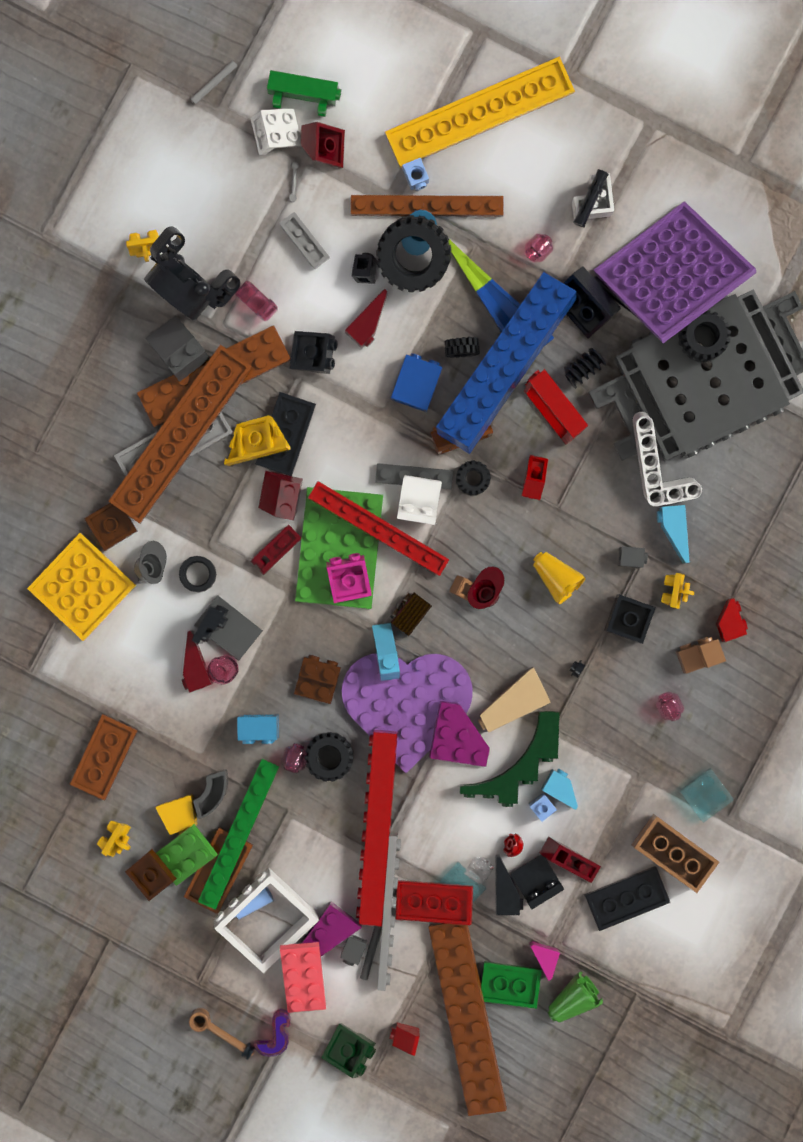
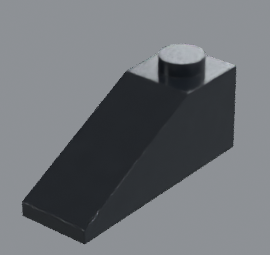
M495 855L496 915H520V910H523V898H520L500 855Z

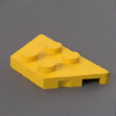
M269 415L236 424L234 437L229 445L231 451L228 459L225 458L224 464L231 466L290 450V445L274 418Z

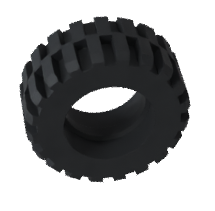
M409 215L406 218L397 219L396 222L388 226L378 242L376 257H378L377 265L382 270V276L384 278L387 277L388 283L392 286L395 284L398 286L397 289L401 291L407 289L408 292H415V290L421 292L425 291L428 287L435 286L444 276L451 260V245H449L448 236L443 232L444 229L441 226L438 227L434 220L425 219V216L419 215V217H414V215ZM408 236L422 238L431 248V261L421 271H411L404 268L396 257V249L399 242Z

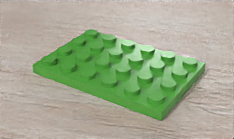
M307 487L295 601L372 609L379 540L308 499L313 488ZM334 490L381 518L383 495ZM353 553H359L360 556L364 555L372 596L334 603L326 562H330L329 559L333 557L346 559Z

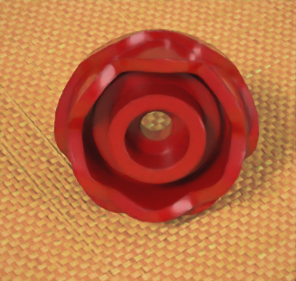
M516 833L509 834V837L504 840L505 847L503 851L508 857L519 855L524 846L522 838Z

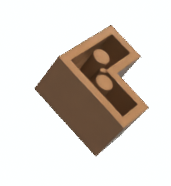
M712 637L701 638L697 640L698 644L691 646V643L682 645L680 650L676 651L681 668L685 674L704 667L709 668L726 661L719 640L712 639Z

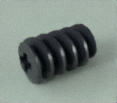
M593 348L588 350L589 354L586 352L582 354L583 359L577 357V363L572 361L570 367H564L565 377L575 389L577 388L576 381L583 384L582 377L588 380L589 372L595 375L594 368L600 371L601 363L606 366L602 356Z

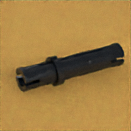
M597 169L591 185H588L586 197L573 221L575 225L585 228L595 202L603 192L602 187L609 175L607 172Z

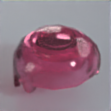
M227 654L215 657L207 667L208 676L214 683L219 685L228 684L234 680L239 672L238 663Z

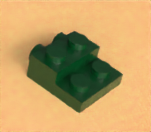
M339 1023L321 1058L349 1077L358 1078V1076H362L366 1071L367 1066L365 1063L367 1059H371L376 1052L374 1046L376 1043L363 1034L356 1033L344 1024Z

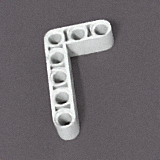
M645 412L636 413L632 422L645 499L652 506H662L698 498L702 493V487L694 478H684L662 483L653 420ZM647 418L646 424L639 426V421ZM650 437V441L647 444H641L643 438ZM652 455V461L645 463V458ZM650 474H655L654 480L647 481ZM690 485H696L693 491L688 492ZM676 488L677 492L670 496V490ZM658 492V496L655 499H650L652 493Z

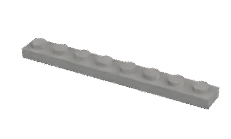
M390 833L378 977L379 991H385L386 985H390L391 974L387 973L388 966L392 965V954H389V947H393L394 935H390L391 927L394 928L395 916H392V908H396L397 897H393V891L398 887V878L395 877V870H399L400 858H396V852L400 851L401 839H398L397 833Z

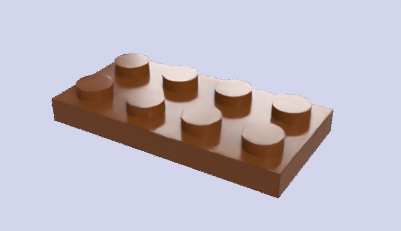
M102 714L70 785L105 801L138 730Z
M220 827L210 844L218 855L229 833ZM246 841L216 910L199 903L198 900L218 855L196 871L184 898L218 914L254 844Z

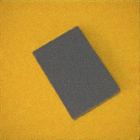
M217 595L194 626L199 628L210 606L216 607V605H221L229 611L226 616L228 621L225 627L217 631L210 629L212 631L210 638L240 661L263 630Z

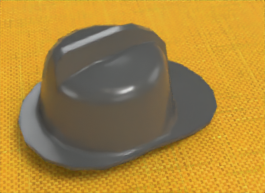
M148 541L144 544L140 558L135 562L134 571L138 577V582L158 584L162 580L167 555L163 545L157 541Z

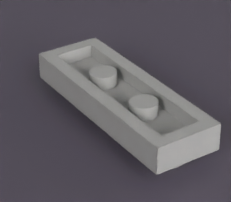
M295 212L279 223L314 269H317L330 258Z

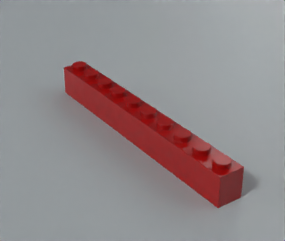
M374 730L373 735L370 734L369 738L372 754H368V765H371V772L367 773L366 784H369V792L365 793V804H368V811H364L363 823L367 824L366 830L362 832V842H365V849H361L360 861H364L363 869L360 868L359 880H362V888L358 887L357 899H361L360 907L357 906L356 918H359L360 925L382 926L398 738L397 731Z

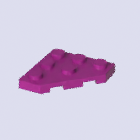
M440 701L429 757L486 767L490 748L465 711L458 703Z

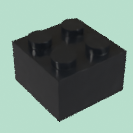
M617 594L604 631L643 644L656 607Z

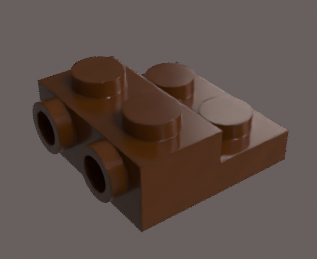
M309 654L308 658H303L294 694L331 704L341 667L338 666V662L327 660V663L319 661L320 657Z

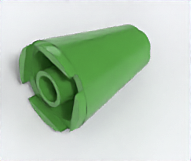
M578 972L550 1004L548 1014L553 1021L563 1022L603 1004L602 998L598 999L597 997L599 991L588 976H581L583 972Z

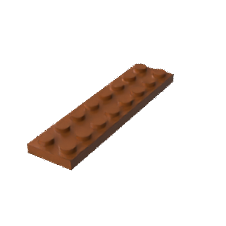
M274 325L226 348L252 366V369L240 385L291 360ZM208 361L180 382L175 375H172L137 392L154 428L165 423Z

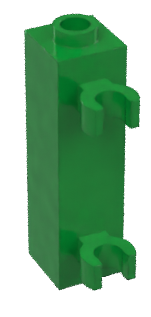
M270 70L267 85L268 94L274 95L273 108L281 109L282 97L319 103L317 113L318 116L326 117L327 105L336 106V100L340 101L342 90L339 89L338 82Z

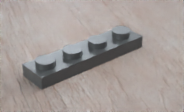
M377 463L375 483L402 485L404 475L438 480L442 482L441 489L452 490L453 470Z

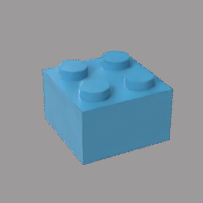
M279 714L238 716V741L242 740V744H254L256 740H262V744H272L279 738Z

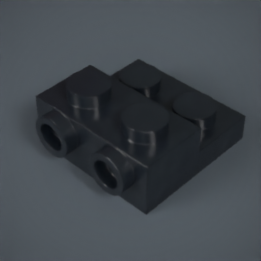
M294 331L289 369L330 374L331 370L335 367V360L332 358L333 351H336L338 346L335 336L329 333Z
M216 605V607L210 606L192 641L197 644H203V642L209 640L212 634L210 629L214 631L223 629L228 621L226 616L229 610L221 605Z

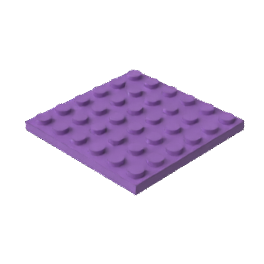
M685 201L594 269L596 276L662 343H665L757 273L756 268Z

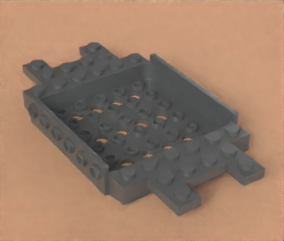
M753 289L738 297L736 294L729 297L727 295L709 308L710 313L717 312V316H723L725 318L723 321L725 323L728 322L729 327L734 326L738 330L737 336H729L731 339L726 350L717 358L709 360L712 364V368L709 371H704L701 368L703 360L697 362L695 358L690 359L687 357V353H683V347L679 345L681 341L679 333L681 330L665 343H662L652 332H649V336L645 338L641 336L631 341L632 344L629 350L614 358L622 376L588 392L596 410L614 401L630 433V436L614 443L621 460L623 461L637 454L632 421L634 415L638 412L647 413L653 420L657 447L664 461L679 454L682 457L687 455L690 458L698 454V449L702 447L708 449L715 446V441L720 438L725 441L733 437V432L739 430L741 433L749 429V424L755 421L757 424L768 420L767 415L773 413L776 416L784 412V407L790 404L789 400L803 394V388L797 375L803 373V349L787 319V316L803 309L796 292L794 291L762 307ZM699 326L695 329L694 337L697 343L702 344L704 347H710L714 344L715 336L710 328ZM742 343L746 346L744 354L736 352L737 344ZM660 360L668 362L669 367L667 370L662 371L658 368ZM746 361H752L755 364L753 371L745 370L744 364ZM669 377H674L677 380L675 388L667 386L666 381ZM716 377L720 380L718 388L710 386L711 378ZM755 378L763 380L762 388L757 389L753 386ZM678 394L685 396L686 402L684 405H678L675 402V397ZM720 395H726L729 398L727 405L722 406L719 404L718 398ZM685 412H692L694 414L693 422L688 423L684 420ZM647 418L641 419L639 426L645 425ZM650 437L643 438L641 444H647L650 441Z

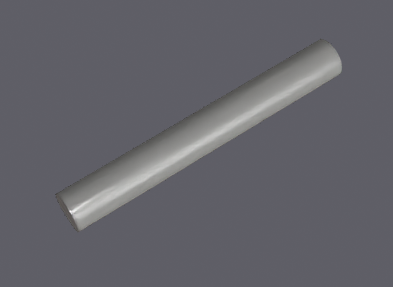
M232 60L190 98L191 101L196 105L237 67L236 63Z

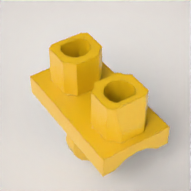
M157 230L147 232L148 238L141 239L139 233L130 234L129 241H126L130 256L144 257L145 262H149V256H152L150 248L159 237Z
M676 573L675 575L665 576L664 585L672 586L673 592L672 594L663 593L662 603L670 605L672 608L680 609L681 596L683 602L688 601V595L694 596V591H689L690 583L685 582L684 584L685 575Z
M110 821L107 830L112 833L111 837L102 836L97 843L102 849L101 853L105 856L114 857L116 852L121 854L123 849L130 850L131 846L127 843L130 837L127 834L131 826Z

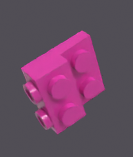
M353 553L348 556L349 558L333 557L329 559L330 562H326L334 603L372 596L364 555L360 556L359 553Z

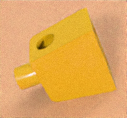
M193 794L156 806V810L170 835L177 832L180 835L193 824L197 825Z

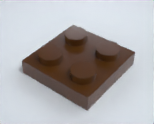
M111 503L84 518L104 551L109 550L138 532L130 517Z
M153 849L125 871L148 901L152 900L177 879Z

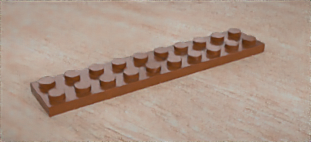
M220 344L109 499V502L141 524L248 375L252 366Z
M445 923L430 925L428 928L468 1116L504 1112L507 1110L468 925Z

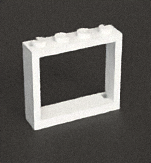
M268 868L262 874L259 873L256 881L251 885H247L238 898H233L224 911L218 913V916L214 919V929L264 973L281 957L280 945L295 944L319 921L318 913ZM271 883L304 916L259 957L234 935L226 925Z

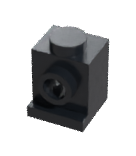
M371 253L355 254L351 276L357 283L375 284L377 259Z

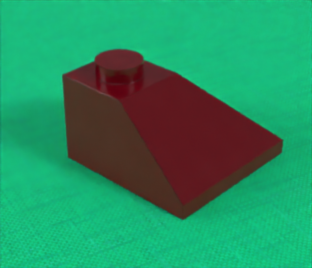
M320 122L301 125V146L310 158L316 162L343 168L345 130Z

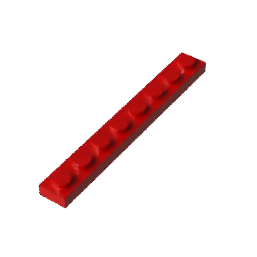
M319 481L316 482L308 496V499L437 576L441 575L449 561L448 558Z

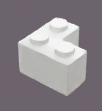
M608 173L609 175L602 187L603 192L598 196L588 219L610 217L614 213L610 173ZM591 175V176H590L589 181H588L590 185H591V183H592V181H593L595 175ZM586 195L575 196L572 200L574 220Z

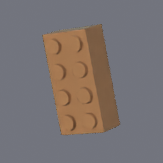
M655 814L651 816L631 844L636 850L696 893L699 892L719 864L718 860Z

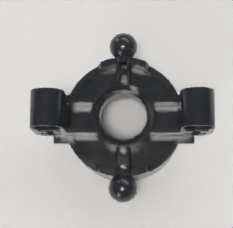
M169 226L164 229L150 248L152 255L150 258L156 264L144 277V280L174 308L196 321L208 305L214 310L216 307L225 306L237 292L241 282L231 270L226 269L219 273L211 285L207 283L205 279L185 263L182 255L177 254L185 244V237L177 228ZM177 235L176 239L171 241V238Z

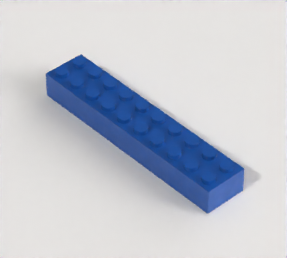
M542 273L436 426L439 436L468 454L472 452L576 301V291L547 273Z

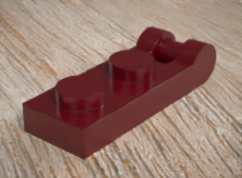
M288 524L250 562L254 566L257 565L260 568V572L265 575L302 538ZM264 556L270 560L267 564L262 561Z

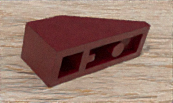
M386 289L345 329V333L361 349L364 346L369 347L375 340L373 337L376 334L388 295Z
M193 630L187 632L183 668L184 679H182V684L185 690H189V693L213 684L200 647L192 641L195 635Z
M549 836L539 852L552 863L592 883L601 868L600 865Z

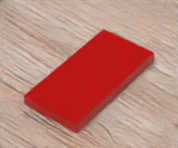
M398 880L395 919L472 925V885Z

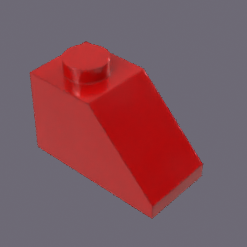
M529 456L522 489L523 497L541 499L546 480L547 458Z
M397 1022L396 1028L392 1027L389 1039H392V1046L415 1056L420 1037L419 1028Z

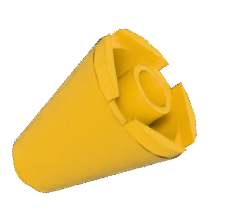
M540 552L533 559L535 561L533 566L558 604H562L572 596L571 593L575 589L578 590L586 580L583 574L548 552Z

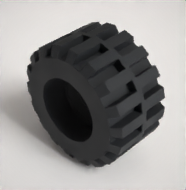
M707 310L679 333L681 340L679 345L683 347V353L688 354L687 357L690 359L695 358L697 362L700 360L707 362L717 358L726 350L727 345L730 343L731 338H729V335H731V330H728L729 324L723 321L725 319L723 316L719 317L717 312L710 313V310ZM706 326L713 331L715 341L712 346L704 347L697 343L694 337V331L697 327Z
M327 732L319 734L312 739L305 751L306 767L309 769L310 774L324 782H333L343 778L349 772L353 763L351 744L344 736L342 737L338 733ZM331 745L339 750L341 759L337 766L326 768L319 763L318 753L324 746Z

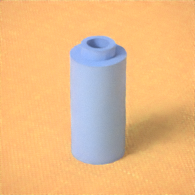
M265 887L235 917L241 919L273 902L274 900L268 887Z

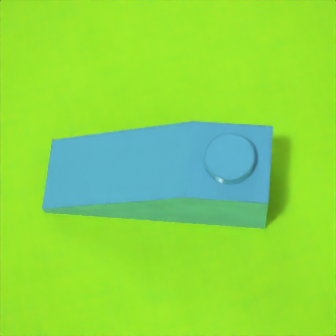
M685 505L660 507V511H657V522L661 523L662 530L682 563H690Z
M391 623L372 625L381 681L400 678V668Z

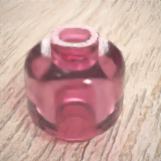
M535 234L525 244V254L532 262L544 261L553 251L552 239L546 234Z
M665 692L658 697L656 707L662 719L676 721L681 718V714L684 712V705L678 694Z
M294 743L293 746L285 748L281 759V764L285 770L299 773V771L305 769V755L308 754L305 752L304 746Z

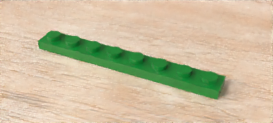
M261 759L198 900L199 903L216 910L279 766Z

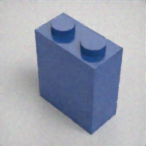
M406 354L391 400L427 412L442 367L439 366L440 363L437 361L429 360L427 362L421 360L422 357L417 354Z

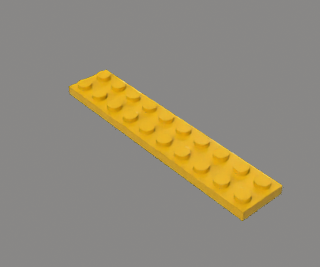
M559 56L385 131V135L399 167L402 168L403 164L418 158L428 157L573 94L575 90Z

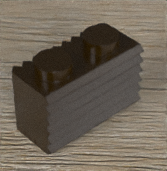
M415 592L412 595L408 593L402 601L404 606L400 610L396 608L390 616L393 619L391 623L407 636L413 632L432 607Z

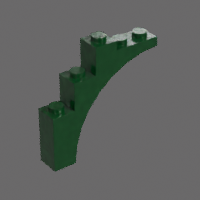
M539 711L537 727L532 741L519 760L505 772L490 780L475 784H460V794H464L465 798H475V795H483V798L493 799L494 795H498L497 801L502 803L503 807H513V804H518L519 781H522V784L529 785L533 784V781H538L539 758H542V762H553V759H558L560 712Z

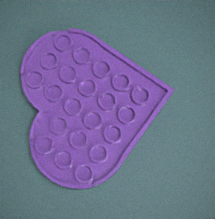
M377 654L366 655L357 660L344 677L342 684L344 706L349 715L369 736L370 734L373 735L374 730L398 732L396 764L407 773L431 750L440 701L458 703L465 713L468 712L473 695L470 677L463 666L456 660L441 654H427L414 659L408 665L398 658L400 678L381 681Z

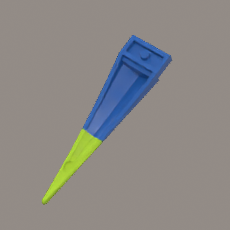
M449 239L451 253L502 332L521 304L491 279ZM551 336L545 345L552 341L554 337Z

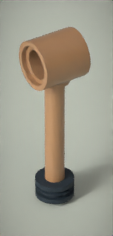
M197 1008L192 1012L189 1020L192 1030L202 1032L207 1029L242 1051L241 1056L246 1057L247 1060L250 1056H253L256 1046L252 1047L250 1042L247 1045L211 1023L210 1014L206 1009ZM202 1016L205 1022L199 1024L195 1021V1017Z

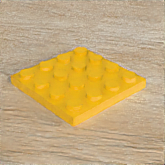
M79 533L27 589L82 641H85L136 587V584L82 533Z

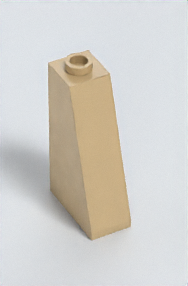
M534 667L528 669L479 714L481 719L478 722L482 730L486 729L489 733L551 703Z

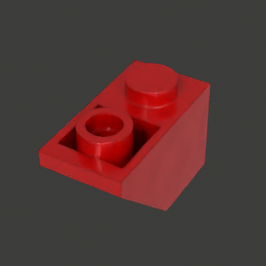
M734 598L727 599L716 622L722 642L747 635V623L745 619L741 618L739 613L742 611L741 606Z

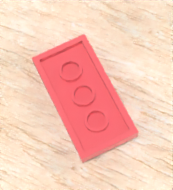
M319 942L280 945L288 1013L325 1010L326 999Z

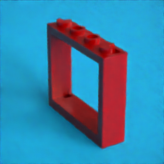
M545 369L542 372L537 370L529 377L525 384V394L565 445L568 444L589 425Z

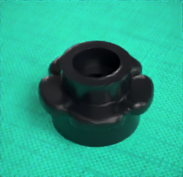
M582 660L579 663L576 661L573 663L569 670L572 672L571 676L577 678L580 676L586 666L581 662Z

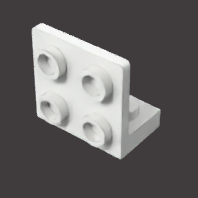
M294 109L260 110L251 118L259 155H266L274 148L301 146V137Z
M404 475L397 519L435 525L442 482Z

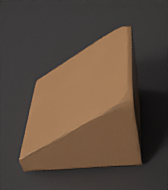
M457 575L449 592L468 601V591L474 582Z

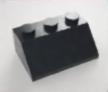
M584 266L575 271L563 283L576 291V301L566 315L588 339L622 309Z

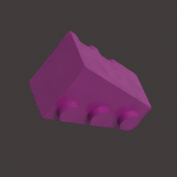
M331 901L319 917V921L310 929L301 943L319 942L320 954L323 956L361 929L362 925Z

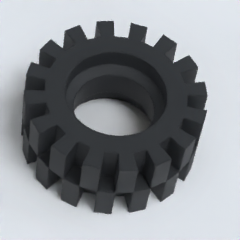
M462 337L444 341L446 357L463 358L480 354L479 338Z
M475 460L462 464L456 474L458 488L464 494L466 493L470 496L483 493L488 488L491 480L490 471L487 469V466ZM470 471L478 472L481 476L479 484L474 486L468 484L466 481L467 473Z

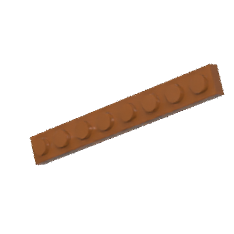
M351 195V216H409L414 211L426 210L433 216L503 217L504 196Z

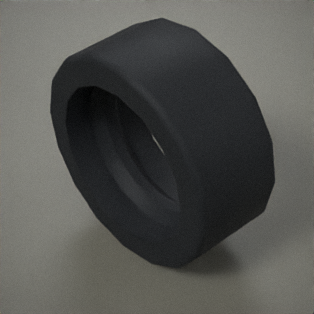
M189 557L180 566V582L190 591H206L212 587L216 580L215 566L205 557ZM193 563H202L208 568V580L202 585H193L187 579V569Z

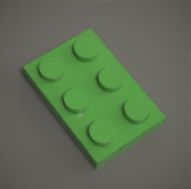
M195 824L156 852L177 878L173 882L176 886L218 855Z

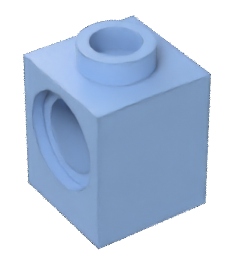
M421 158L403 164V172L411 190L416 189L418 191L427 187L426 184L429 183V177ZM414 172H419L422 177L415 180L411 175Z
M544 793L528 804L541 822L557 811Z

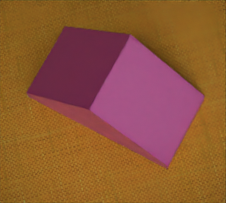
M534 941L530 942L529 944L548 981L551 980L560 955L559 950Z

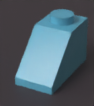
M559 768L557 771L552 769L541 790L576 810L578 805L571 780L567 778L568 774Z

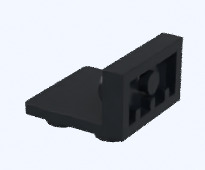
M541 854L511 872L512 878L531 910L565 890L548 861Z

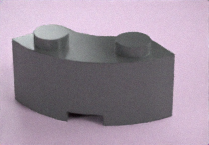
M227 769L206 776L207 785L204 793L193 800L198 819L212 813L224 799L228 788Z

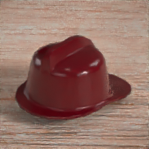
M494 566L487 567L477 576L467 596L468 602L473 608L485 609L497 603L505 583L504 574L499 568Z

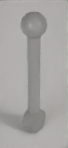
M297 162L292 163V190L289 195L291 202H295L297 199L295 195L296 175L299 168Z

